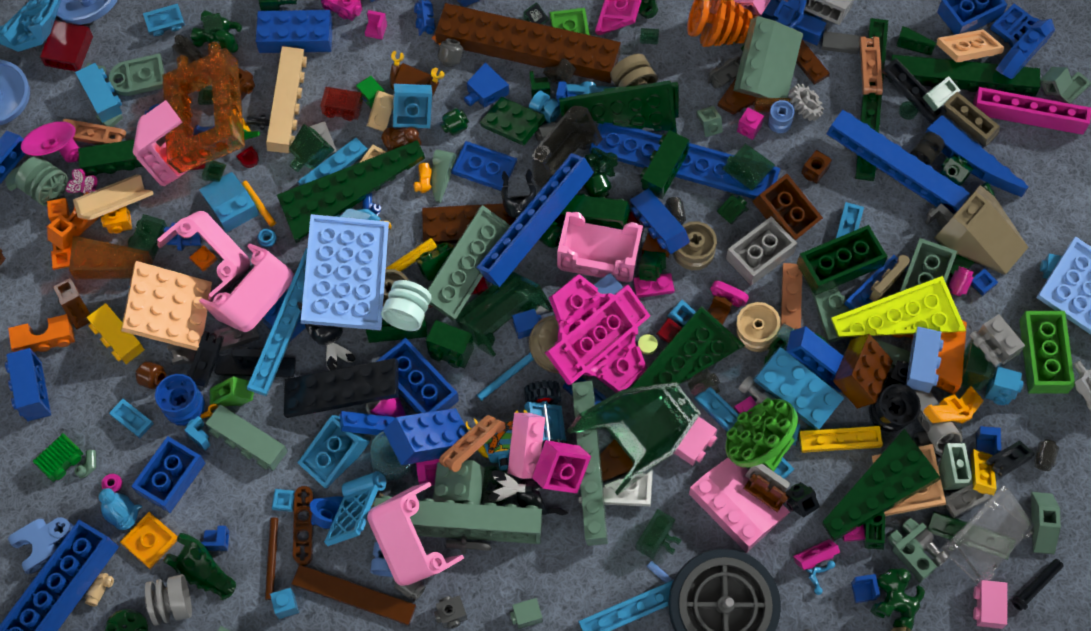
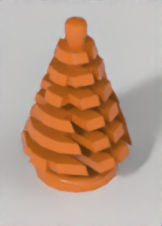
M694 0L688 17V35L697 37L701 34L700 43L703 47L721 46V44L731 45L733 42L744 43L750 20L757 15H752L750 10L744 9L741 4L734 0Z

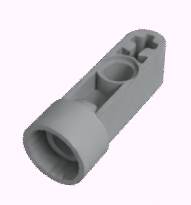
M915 390L921 404L917 419L928 434V438L937 452L943 453L947 443H961L962 435L953 422L932 423L924 414L923 410L928 405H940L932 392L927 393Z

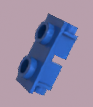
M419 0L414 6V12L417 14L416 28L418 29L419 36L423 32L433 34L435 30L434 18H429L434 16L433 4L429 0Z

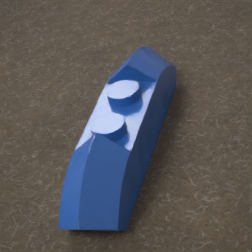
M1052 19L1040 20L1034 23L1009 50L995 70L1013 79L1054 33L1055 27Z

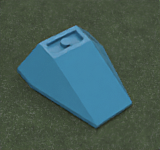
M30 0L5 25L0 26V44L17 52L42 45L51 34L61 0Z

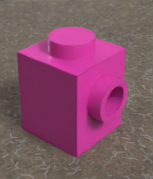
M747 108L739 120L737 132L753 140L762 127L764 115Z

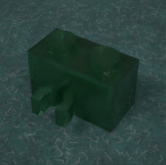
M143 214L141 220H138L134 235L128 240V248L132 255L154 260L159 249L157 239L164 234V228L168 227L165 220Z
M657 509L636 543V550L654 560L662 546L673 555L675 549L670 547V543L674 542L677 545L681 543V539L669 536L676 519Z

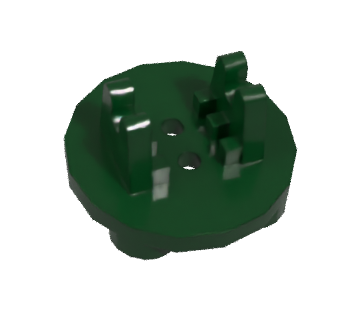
M123 609L109 617L104 631H148V624L146 618L139 611Z

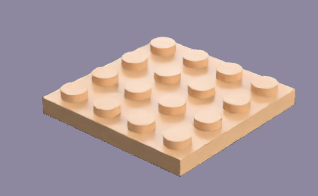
M136 261L133 267L121 331L197 351L207 317V309L199 300L203 298L209 301L208 294L211 292L212 282Z

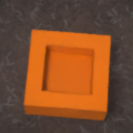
M204 245L189 257L203 272L218 260Z

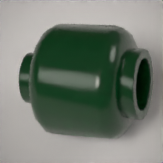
M454 108L442 116L443 123H441V127L445 133L449 132L452 136H456L467 129L469 120L463 110Z
M595 171L584 184V187L590 197L602 196L606 198L609 196L608 191L611 190L612 185L605 173Z
M554 221L539 241L549 248L558 247L563 227Z

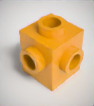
M127 206L101 216L102 226L106 227L109 233L118 234L132 229L131 215Z

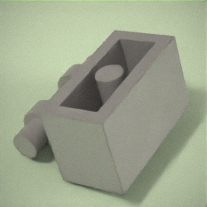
M1000 314L984 323L979 332L974 331L970 334V337L974 340L973 344L983 351L986 355V360L988 362L991 361L995 367L1001 363L1004 365L1019 355L1025 347V344Z

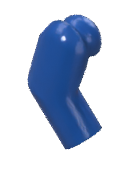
M369 193L362 200V208L369 209L374 214L379 215L381 206L372 203V193Z

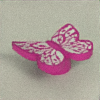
M74 169L72 171L73 180L68 182L65 188L66 192H81L85 194L86 192L96 191V176H85V172L82 169Z

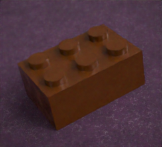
M785 174L752 201L766 219L772 216L794 240H797L823 219L788 174Z
M870 334L852 339L833 382L857 409L877 402L893 360Z

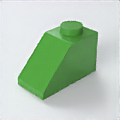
M231 377L210 388V405L217 404L219 406L221 404L224 407L242 406L252 401L254 392L247 390L249 380Z

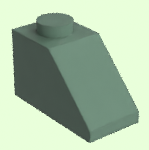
M965 443L945 444L939 466L943 490H961L973 483Z

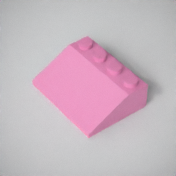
M726 458L690 487L689 495L747 553L782 521L790 511L782 505L777 513L743 488L749 480L745 476L748 469L737 466L729 458Z

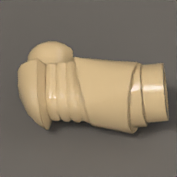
M107 573L99 574L85 594V604L97 607L106 587L113 585V577Z

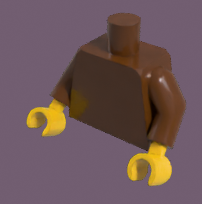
M393 51L391 58L394 63L390 71V87L393 92L394 84L431 85L433 97L439 84L438 80L443 79L444 72L440 71L437 76L438 68H433L430 75L404 63L399 65L404 59V55L400 53V58L396 59V51Z

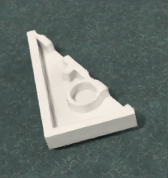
M646 467L641 472L632 473L624 479H618L604 485L605 505L651 507L653 467ZM579 497V503H582V497Z

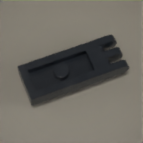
M208 331L203 332L188 374L195 384L206 388L224 337L220 335L216 340L217 335L214 333L209 337L210 333Z
M1019 440L990 457L985 464L988 466L995 464L992 470L996 472L1000 469L998 475L1003 477L1031 460L1035 453Z

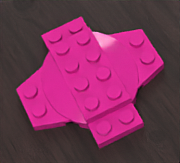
M578 274L549 297L559 328L558 340L545 354L568 385L574 383L582 375L595 376L614 392L620 394L647 369L640 347L635 344V338L638 335V327L650 317V314L629 285L624 286L614 295L611 293L602 294L598 292L597 287Z

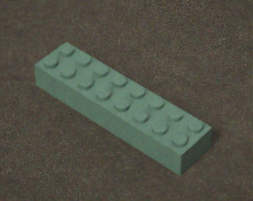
M381 496V498H375L374 507L392 497ZM426 498L419 501L417 513L410 516L418 536L462 539V536H465L470 540L541 543L542 509H538L537 506L533 505L520 508L514 504L497 506L495 503H484V505H476L475 502L465 501L463 504L452 500L434 502L433 499Z

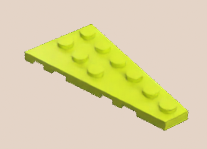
M943 276L831 318L838 337H857L867 334L871 336L914 334L917 327L941 331L942 333L966 331Z

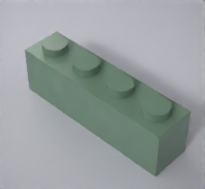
M221 404L205 423L209 429V434L217 439L219 437L225 440L224 443L232 449L237 447L241 450L240 453L247 459L254 458L257 460V465L264 470L269 468L274 471L288 452L285 445Z

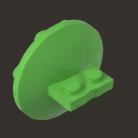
M767 398L747 412L739 414L737 422L726 434L725 450L728 458L740 467H753L763 464L774 472L784 454L787 453L795 441L792 436L798 423L796 410L788 401Z

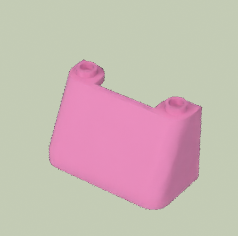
M566 212L557 251V267L562 271L603 278L611 273L618 281L631 282L634 276L643 225L630 222L625 224L623 230L585 223V218L582 214Z

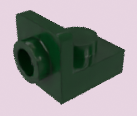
M731 195L717 212L732 225L749 208L745 206L747 202L740 195L738 197Z

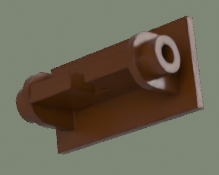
M753 474L743 489L778 513L781 506L788 499L785 495L786 493L775 486L769 488L770 483L759 474Z

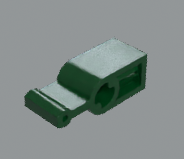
M882 513L875 517L878 518L879 522L875 523L873 519L866 522V549L884 550L885 513Z

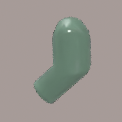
M86 451V462L75 468L76 476L85 478L96 469V451Z

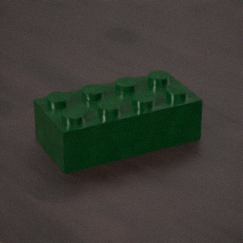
M867 225L800 253L797 265L816 296L884 267L888 256L871 227Z

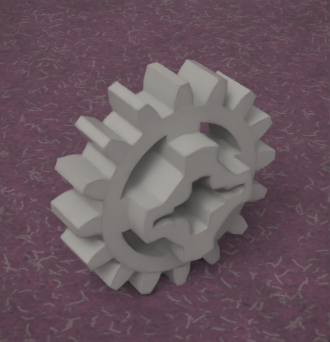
M797 84L789 91L790 103L794 104V110L799 115L802 114L804 119L808 118L809 121H816L823 115L822 111L824 108L821 106L823 103L818 100L819 96L814 90L810 91L809 86L805 87L804 84Z

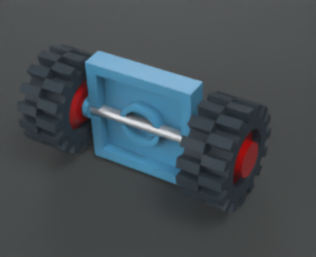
M542 380V382L535 381V383L526 385L524 387L525 410L528 413L545 417L542 449L546 440L568 444L565 436L562 406L556 405L562 400L559 383L557 381L552 382V380Z

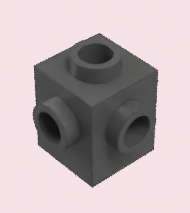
M460 595L453 598L451 596L444 597L436 604L437 611H434L437 623L442 622L443 628L453 629L458 627L460 622L468 620Z

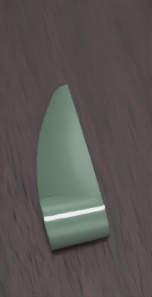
M437 149L433 155L431 183L435 201L441 203L451 176V170L456 161V154Z

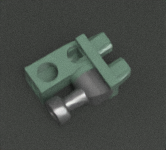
M910 518L902 525V528L908 535L903 537L895 530L889 535L888 540L894 547L892 550L894 554L898 556L915 575L914 577L918 582L921 583L934 572L936 567L941 566L950 555L946 551H939L932 542V533L926 529L927 527L923 522L919 525ZM925 550L934 557L933 561L924 553Z

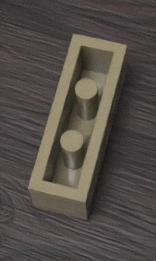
M956 92L944 104V109L947 111L945 115L984 147L999 134L1000 126L960 93Z

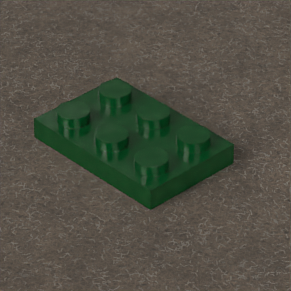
M501 97L480 121V125L491 132L524 146L546 119L539 112Z

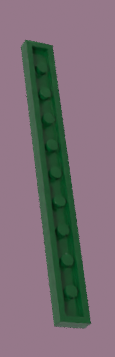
M870 18L868 38L879 37L881 70H883L885 67L889 20ZM869 82L870 86H875V82ZM875 93L862 95L860 121L868 124L870 128L879 133L882 95H876ZM857 155L855 179L874 181L876 167Z

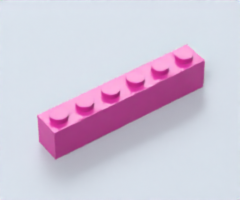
M982 87L978 88L973 101V105L989 118L1081 135L1085 133L1090 124L1091 107Z

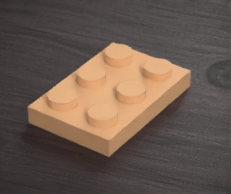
M984 29L940 37L936 43L956 62L1002 54L1004 46Z

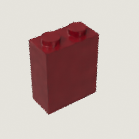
M54 21L51 34L48 36L40 55L44 65L74 72L80 70L93 39L90 28L85 25L66 23L65 21Z

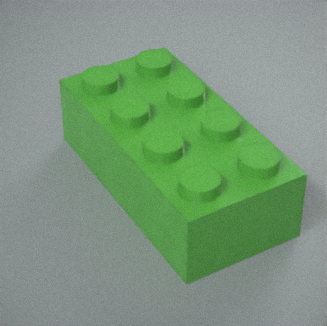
M1025 311L1019 323L1021 339L1025 344L1023 355L1028 393L1068 394L1075 386L1065 311Z

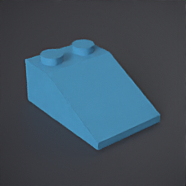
M233 172L221 177L220 181H214L199 189L225 233L259 215L255 203Z
M331 415L297 463L324 488H328L362 454L370 440L361 433L341 431L339 415Z

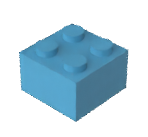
M394 84L393 127L430 128L432 108L431 85Z

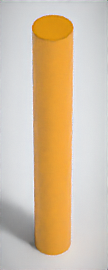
M243 181L241 184L250 195L258 211L270 227L274 226L276 222L249 183Z

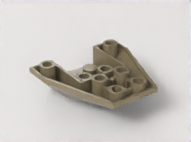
M981 185L934 237L942 246L956 250L957 255L1003 275L1007 274L1029 248L997 199Z

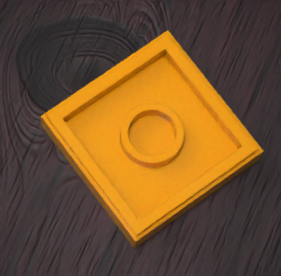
M148 512L120 543L151 569L177 542L178 536L153 514Z

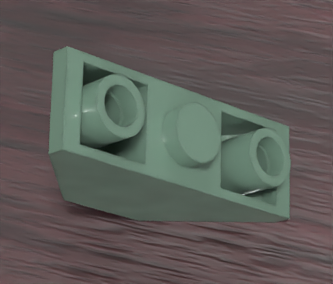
M1031 492L1033 553L1054 555L1061 529L1060 507L1053 494Z

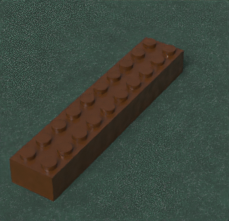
M448 3L444 5L435 32L436 44L442 43L446 39H455L460 42L465 51L607 83L612 82L610 72L618 62L621 42Z

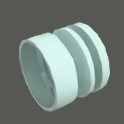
M407 280L395 281L388 294L389 299L386 300L383 306L381 316L387 323L405 331L419 330L425 317L424 313L428 310V305L431 302V294L427 289L415 282Z

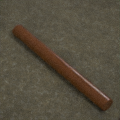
M275 517L270 518L265 600H271L270 594L274 593L278 518Z

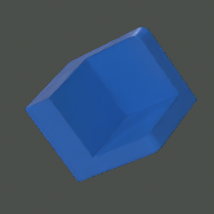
M980 426L976 431V450L992 454L993 456L1001 452V428Z
M218 526L217 530H205L204 540L201 543L208 551H228L229 529L227 526Z
M876 574L855 577L851 582L855 603L874 601L880 596Z

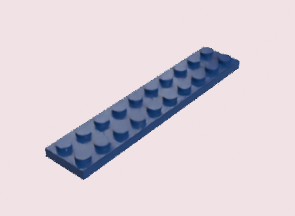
M599 123L590 147V153L644 168L650 165V157L653 151H658L662 135L637 128L615 126L612 123ZM689 143V153L675 177L755 199L777 181L780 168Z

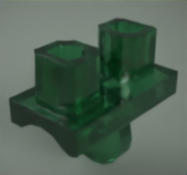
M592 148L591 154L585 155L586 161L590 167L595 168L597 173H605L609 177L615 176L614 167L618 165L616 154L612 152L605 153L598 148Z

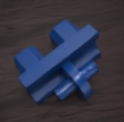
M171 223L170 227H165L164 233L168 231L176 223ZM198 233L190 238H183L177 234L166 244L177 245L178 251H183L185 246H201L202 240Z

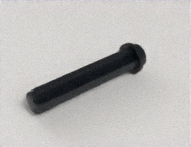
M1054 559L1019 596L1015 595L1013 597V606L1019 611L1026 610L1028 608L1027 604L1064 567V564L1059 559Z

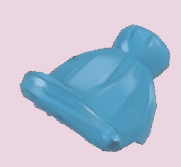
M105 488L99 493L98 498L102 503V516L108 523L114 525L118 530H127L135 524L138 512L142 508L140 504L134 505L128 496L114 493L109 488Z

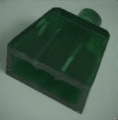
M303 124L289 147V151L296 157L290 164V167L297 172L303 166L314 169L335 149L315 129Z

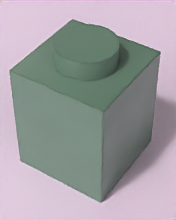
M1051 67L1040 79L1045 95L1061 96L1073 83L1067 67Z
M537 598L512 605L513 611L510 612L513 625L517 624L518 629L543 622Z

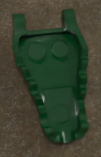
M180 533L177 541L184 545L178 556L168 553L163 561L173 567L179 575L183 574L190 585L196 584L198 589L202 588L204 591L211 590L220 596V600L229 598L236 589V582L221 570L206 547L199 540L188 534Z

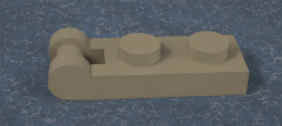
M899 256L893 269H888L883 274V280L881 282L877 280L870 289L872 290L869 297L870 300L873 302L877 301L904 273L910 262L908 256Z

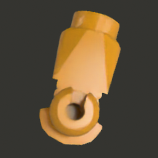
M429 163L418 165L419 182H414L415 192L420 191L422 194L432 188L430 185L432 170Z

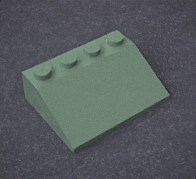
M760 16L752 18L733 91L772 102L779 100L787 101L803 33L774 20Z

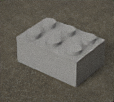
M771 216L728 248L726 260L752 286L793 255L797 242Z

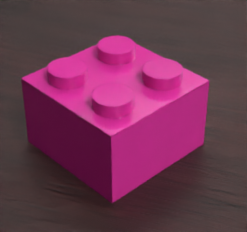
M546 440L532 478L543 489L578 493L591 455L578 445Z

